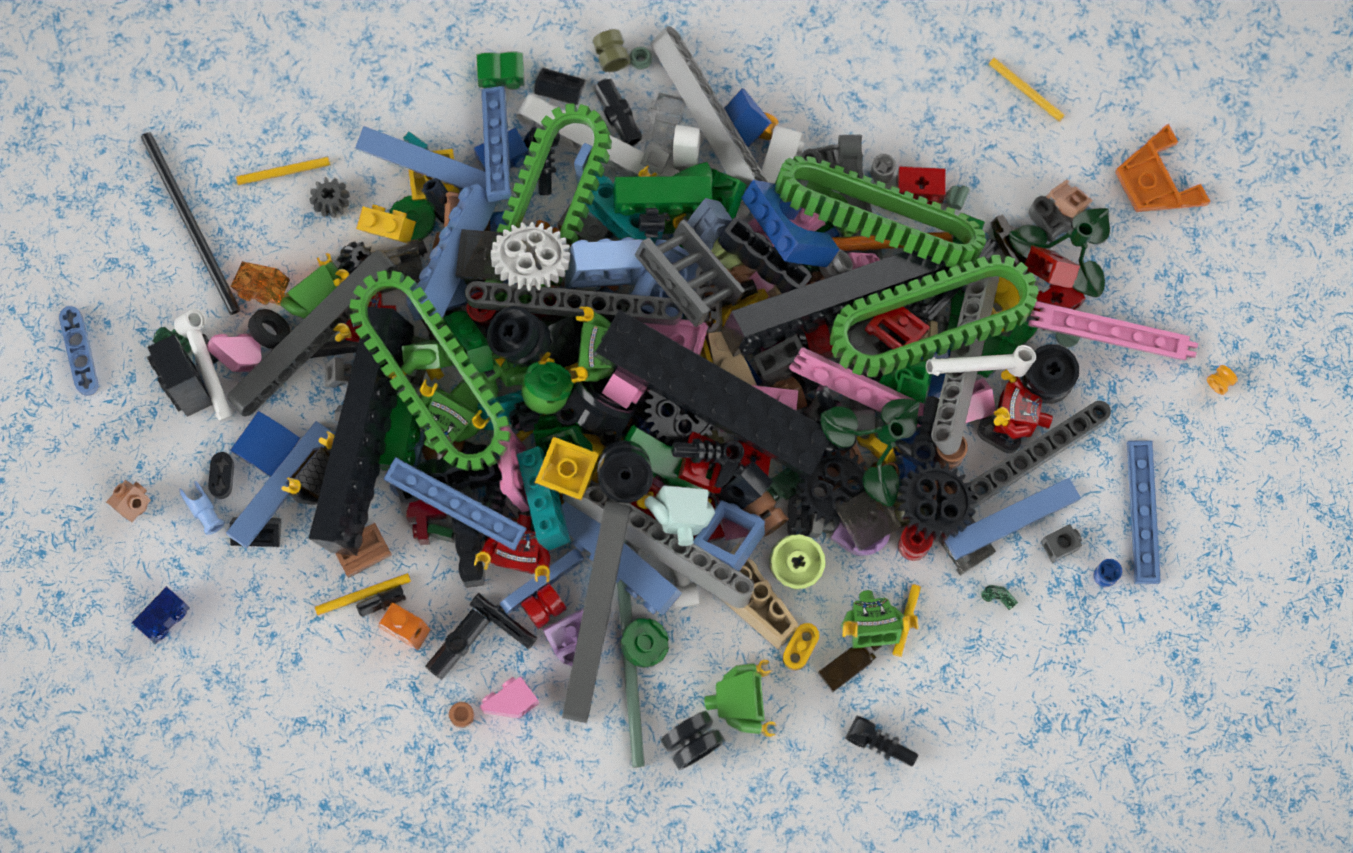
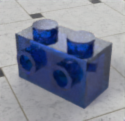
M166 586L131 623L156 644L167 636L170 631L169 629L176 622L181 621L185 617L190 607Z

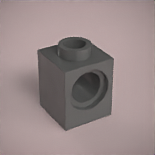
M1071 524L1045 536L1041 544L1051 562L1054 563L1078 551L1082 546V538L1078 530L1073 529ZM1058 538H1065L1069 543V547H1061L1058 543Z

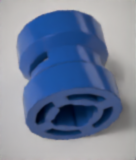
M1114 559L1103 560L1094 570L1095 582L1102 587L1113 586L1121 578V564Z

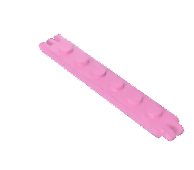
M1037 301L1034 308L1040 309V312L1032 311L1030 314L1031 317L1039 318L1038 321L1029 320L1028 325L1178 360H1186L1187 357L1196 358V352L1189 351L1188 347L1197 349L1198 343L1190 341V336Z
M806 348L800 349L799 355H796L794 358L795 362H792L789 366L791 371L823 386L826 385L829 389L879 412L889 401L896 399L914 400L870 378L852 373L853 370L845 369L842 365ZM921 402L918 410V416H923L925 404Z

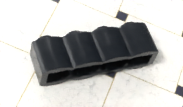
M734 217L718 239L723 249L737 255L745 266L756 270L759 276L766 282L776 285L782 294L805 286L812 277L810 272L801 264L785 262L777 249L773 247L772 243L765 236L754 232L751 226L740 218Z
M474 445L461 453L478 454L484 451L487 445ZM444 456L441 459L426 460L417 467L413 466L453 489L466 486L471 481L486 480L495 474L493 465L488 466L485 460H482L484 469L477 471L472 470L471 462L467 471L457 468L458 460L454 465H451L443 459ZM396 487L401 503H412L420 500Z
M468 484L455 488V490L475 500ZM452 517V525L456 534L455 548L460 559L458 569L461 580L466 588L483 586L486 575L482 561L477 562L476 566H474L476 555L482 550L478 538L479 531Z

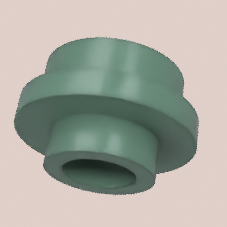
M636 47L630 52V64L634 68L641 70L650 66L652 54L647 48ZM643 57L645 60L637 61V58Z

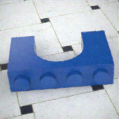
M753 180L741 199L785 262L827 268L840 250L828 233L803 229L791 222L790 220L796 218L802 207L799 210H795L790 207L791 202L785 203L780 198L781 194L776 193L775 183Z

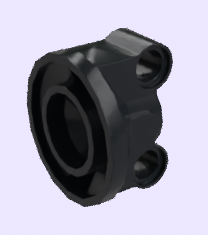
M607 378L598 382H576L566 404L562 407V409L571 408L574 411L571 413H565L562 409L557 411L558 421L564 425H572L576 422L586 430L599 434L600 442L605 447H608L611 443L621 441V434L637 409L636 404L632 402L626 409L604 395L602 392L609 382ZM608 430H613L616 432V434L607 435L605 432Z

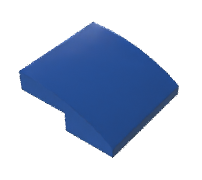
M258 411L230 451L271 477L300 440V437Z

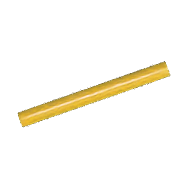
M995 57L989 62L992 68L1058 122L1064 118V113Z
M327 156L236 176L238 185L330 166V161Z
M406 573L314 607L319 616L377 595V592L382 593L399 585L410 583L411 579L409 574Z

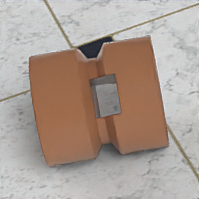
M962 436L959 449L951 455L943 454L935 445L934 463L939 462L942 469L946 464H949V470L957 468L968 451L966 439Z
M768 491L743 509V511L749 514L758 515L761 519L769 512L771 513L764 520L765 534L763 537L775 532L788 520L782 509L775 507L776 501Z

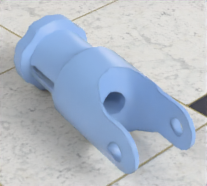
M194 481V484L202 496L197 500L189 499L180 488V495L195 519H199L204 526L203 531L206 535L214 534L224 526V521L218 518L213 510V504L197 481Z

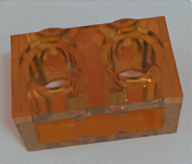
M242 261L230 287L238 292V297L246 301L255 299L264 305H268V303L279 305L291 279L277 268Z

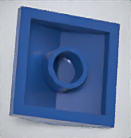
M744 88L724 107L747 148L772 123Z

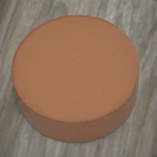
M466 702L455 703L449 711L450 721L458 728L468 727L474 720L473 708Z

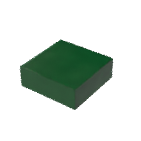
M433 523L429 524L427 532L430 537L453 543L455 538L453 529Z

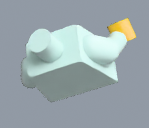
M663 486L655 498L653 497V492H648L647 496H643L637 501L639 507L648 508L653 513L658 522L662 524L665 533L678 534V544L681 546L692 545L693 536L698 535L703 528L707 527L715 514V510L710 504L711 499L708 498V490Z

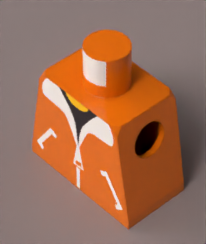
M393 602L378 625V628L417 651L431 631L422 619Z

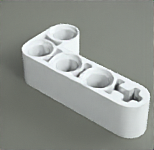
M676 125L673 143V168L682 171L698 164L702 138L700 128Z

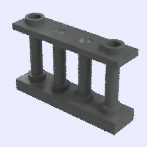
M682 220L675 230L673 238L657 246L650 238H647L641 242L635 256L694 327H697L704 322L710 312L709 307L725 298L735 306L745 290L701 240L695 230L685 220ZM681 244L689 255L673 264L670 263L663 253ZM696 262L704 273L687 282L678 271ZM711 280L720 291L702 300L694 289Z

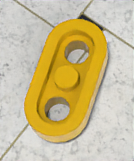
M803 623L797 627L783 653V663L788 669L796 671L806 665L819 640V631L815 625ZM802 634H810L811 639L809 641L803 640ZM796 654L800 660L792 662L790 656Z

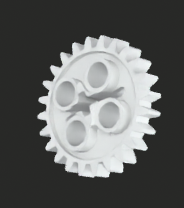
M522 222L519 229L511 225V232L504 229L503 236L497 235V242H493L491 259L492 267H495V274H501V281L508 279L509 286L518 283V289H521L523 285H527V289L530 291L532 285H535L540 290L541 284H545L549 288L550 280L558 283L559 276L564 277L565 270L569 269L570 246L566 245V238H560L559 231L552 233L553 227L551 226L546 230L543 229V223L535 227L534 223L531 222L530 226L526 227Z

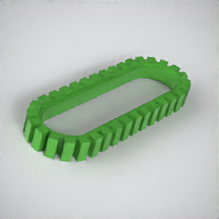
M572 103L565 104L566 113H563L560 107L552 110L554 119L547 115L543 118L541 123L546 130L536 129L534 137L538 143L531 142L529 147L533 157L526 155L523 163L529 171L520 170L518 178L523 184L516 182L513 188V192L518 198L510 196L508 206L514 212L504 211L502 219L507 225L499 224L497 229L499 235L503 236L504 229L511 232V225L516 226L518 229L520 228L555 136L566 125L578 123L592 129L594 143L560 231V238H566V245H572L578 241L579 237L575 231L581 232L584 226L579 217L587 218L589 209L586 204L592 205L594 195L591 190L597 191L600 183L596 176L602 178L605 169L601 163H608L610 155L606 149L612 148V140L609 137L611 134L599 113L595 110L591 112L589 106L580 104L577 110L575 104ZM491 251L488 252L486 258L490 265H492ZM484 266V275L489 278L485 282L504 284L501 281V274H495V267ZM559 276L558 283L550 280L549 288H551V285L560 287L563 278ZM498 293L495 296V299L499 302H503L508 298V295L505 293ZM522 295L519 301L523 304H528L532 301V297L530 295Z
M794 156L793 159L788 158L782 163L775 181L776 193L781 194L780 198L785 203L791 202L790 207L795 210H799L801 207L804 208V214L813 217L814 213L819 214L818 219L827 222L828 218L833 220L832 225L841 227L842 223L846 224V230L854 233L856 229L862 230L861 235L867 238L870 237V234L876 236L875 241L883 243L885 239L889 240V246L898 248L899 245L904 246L903 251L912 254L913 250L918 251V257L926 259L927 255L932 256V262L940 264L943 260L947 267H954L957 264L961 268L963 263L969 261L974 265L984 248L986 238H984V231L979 229L980 225L975 221L968 222L969 216L963 213L960 215L954 214L955 209L946 207L945 210L940 209L941 204L934 201L932 205H929L926 198L919 196L918 200L913 199V194L905 191L904 195L900 194V189L891 186L890 190L886 189V183L877 181L876 184H873L870 177L863 176L862 179L857 178L858 173L850 170L846 174L843 172V167L836 165L835 169L829 167L830 162L822 160L821 164H819L813 157L807 156L806 160H804L802 156ZM796 180L814 182L940 229L957 237L964 244L943 240L812 191Z
M991 255L989 262H987L984 256L976 259L974 265L971 261L963 263L961 270L957 265L951 267L947 274L945 270L937 272L934 279L931 275L922 278L921 283L917 279L909 282L907 289L902 284L896 286L893 293L891 289L884 290L880 298L875 293L868 296L866 303L863 298L855 300L853 307L849 304L845 306L834 321L830 335V345H833L832 353L835 358L841 357L839 364L845 369L854 364L852 373L861 376L865 368L867 370V377H875L879 369H881L883 375H886L893 371L894 366L897 370L906 368L908 361L910 365H914L920 362L921 357L926 361L933 358L935 352L938 356L947 353L949 347L951 351L960 349L962 342L965 346L973 344L976 338L978 342L987 339L989 333L994 337L999 335L1002 329L1005 332L1011 331L1016 324L1020 326L1026 321L1035 306L1038 286L1033 285L1036 279L1033 273L1025 275L1028 267L1022 262L1014 267V258L1006 256L1004 263H1001L1000 255ZM997 276L1007 279L1014 284L1020 296L1019 303L1011 309L882 354H862L851 345L847 335L848 329L859 321L987 277Z
M386 270L377 272V282L369 275L363 279L368 288L364 289L358 285L353 292L356 296L360 297V300H350L349 308L352 311H357V313L350 314L352 324L355 326L362 325L355 331L362 340H366L371 336L364 343L371 353L378 349L380 350L373 355V358L380 366L388 362L387 365L381 368L388 378L395 374L397 375L390 383L397 391L403 387L406 388L398 395L406 404L414 400L407 408L413 416L422 412L423 415L417 418L416 422L422 429L429 425L431 426L424 433L431 442L437 438L440 439L433 447L440 455L448 450V453L443 458L451 465H454L458 460L457 468L467 471L470 462L474 471L484 469L482 460H485L488 466H492L498 462L493 453L496 452L503 457L507 450L506 447L500 444V441L510 442L511 433L509 431H502V429L510 427L508 417H497L505 410L498 401L491 406L489 405L490 402L496 399L495 395L490 389L481 393V390L488 385L481 376L475 380L472 379L479 374L472 363L464 368L463 365L468 363L470 358L464 351L457 355L455 354V352L462 348L455 337L448 342L446 341L453 336V333L447 325L438 329L445 321L438 312L431 317L429 316L436 311V308L429 299L421 304L428 296L421 287L414 290L418 284L413 279L407 276L404 280L405 276L401 272L392 271L390 279L389 273ZM385 288H396L403 291L410 298L491 418L494 426V437L491 444L484 451L478 454H464L451 444L371 325L367 316L368 304L378 291Z

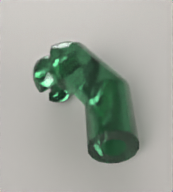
M988 585L981 592V597L984 601L990 602L993 599H998L1008 610H1011L1018 604V601L1003 586Z

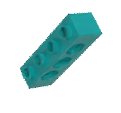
M604 175L602 178L596 176L600 184L597 191L591 190L594 200L592 205L586 204L589 212L620 240L627 237H632L634 240L647 239L645 232H639L638 226L639 214L645 213H635L629 216L615 213L613 183L611 179ZM658 232V238H650L654 244L657 239L662 240L663 232Z
M537 446L516 454L537 541L548 551L571 543L559 493L535 483L546 456L544 451Z

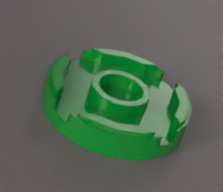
M409 195L403 197L404 199L396 201L389 213L392 214L393 210L407 214V219L416 222L410 242H416V239L418 241L423 240L431 234L435 227L436 216L433 212V207L426 199L412 201V196Z
M536 362L528 367L524 376V384L528 391L546 401L564 400L570 395L574 385L569 371L553 362H546V364Z
M636 619L628 624L621 634V651L625 658L634 666L641 668L653 667L667 655L669 637L664 627L656 620Z

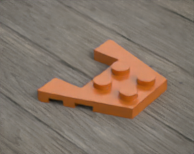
M1169 124L1165 125L1155 136L1150 138L1143 147L1131 155L1115 171L1136 212L1207 206L1211 202L1201 184L1178 192L1158 154L1178 143Z

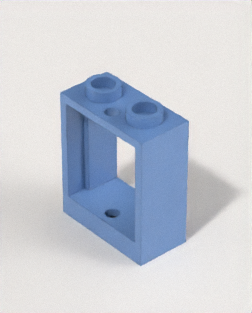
M722 500L715 509V514L708 526L699 532L693 543L735 570L740 571L764 536L765 521L756 514H749L741 510L737 505L729 504ZM723 518L750 530L734 555L707 542Z

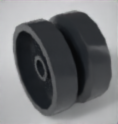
M510 306L499 311L491 320L487 330V342L490 350L497 356L506 359L515 366L524 368L539 362L547 353L550 345V330L541 318L530 313L528 310L519 306Z
M1047 344L1034 351L1036 353V360L1026 374L1022 376V383L1031 393L1041 397L1042 403L1053 404L1062 401L1070 394L1079 377V364L1076 356L1069 349L1061 345Z
M622 440L611 443L599 456L597 464L598 481L601 490L608 498L620 503H631L638 501L648 493L652 486L653 471L649 455L642 446L633 441Z
M707 710L684 720L660 739L666 751H675L681 748L674 754L672 759L679 771L698 762L725 742L721 732L717 729L703 734L713 724V720Z

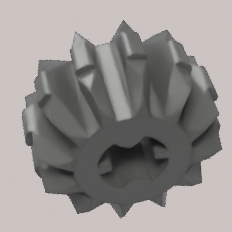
M325 177L323 184L316 181L317 189L310 190L312 197L309 199L310 203L314 205V211L316 213L321 211V215L324 218L328 213L335 218V212L337 211L343 214L344 209L342 206H349L347 198L350 197L349 191L345 190L346 185L343 182L338 184V179L336 178L329 182L328 178Z

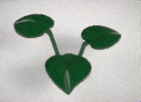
M1093 208L1082 211L1072 220L1073 231H1068L1065 235L1049 244H1046V233L1035 225H1024L1009 232L1008 236L1012 247L1025 259L1029 255L1031 246L1050 249L1065 239L1070 238L1074 246L1081 247L1079 264H1077L1080 268L1072 288L1082 294L1095 298L1102 295L1105 288V276L1102 268L1095 261L1084 263L1083 259L1088 242L1091 244H1101L1110 235L1108 208Z
M910 399L889 401L881 410V419L885 425L862 431L856 430L858 419L849 408L838 406L823 412L821 415L822 429L827 438L839 447L852 446L855 441V435L861 436L878 433L879 440L882 443L888 444L877 461L876 467L866 470L863 484L866 492L873 499L887 507L893 506L898 496L899 479L895 469L891 465L882 466V462L890 450L895 447L896 441L901 438L911 437L915 433L918 424L917 417L920 402Z

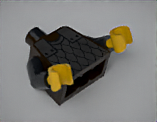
M327 431V440L322 437L319 438V443L324 445V448L322 446L314 448L292 476L287 477L286 484L289 487L282 486V491L288 492L298 503L309 505L318 503L335 434Z

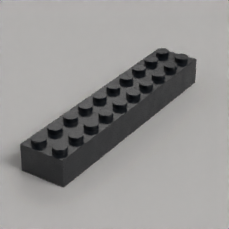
M915 250L912 251V254L902 252L734 310L727 319L721 333L733 357L740 354L746 356L762 346L763 348H769L779 340H786L802 332L812 333L819 326L825 324L827 326L833 325L841 310L848 304L853 307L855 300L863 298L866 303L868 296L877 293L880 298L882 291L891 289L893 293L895 287L902 284L907 289L909 282L917 279L921 283L922 278L931 275L934 279L937 272L945 270L947 274L951 267H947L943 260L940 264L932 262V256L927 255L926 259L918 257V251Z
M368 307L367 316L371 325L401 368L404 364L402 346L410 344L414 337V326L392 308ZM371 336L366 340L359 339L308 538L331 553L357 556L358 550L362 545V534L364 526L368 521L370 502L374 498L376 478L380 474L379 460L386 450L384 440L386 432L391 429L392 422L390 416L392 409L397 405L396 395L398 394V391L390 383L392 377H386L381 369L388 362L380 366L373 358V355L380 350L378 349L371 353L364 344Z
M620 309L593 354V357L805 478L812 475L830 442L822 429V425Z

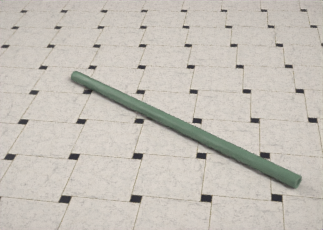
M622 580L617 583L621 634L625 627L633 622L631 596L625 590L628 585ZM623 655L632 767L638 768L644 767L645 763L637 668Z

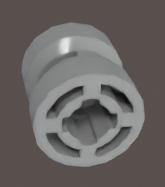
M880 154L875 157L870 173L876 183L877 181L888 183L892 180L896 167L894 158L888 154Z
M839 250L827 268L819 266V269L824 278L827 279L852 270L853 263L846 252Z

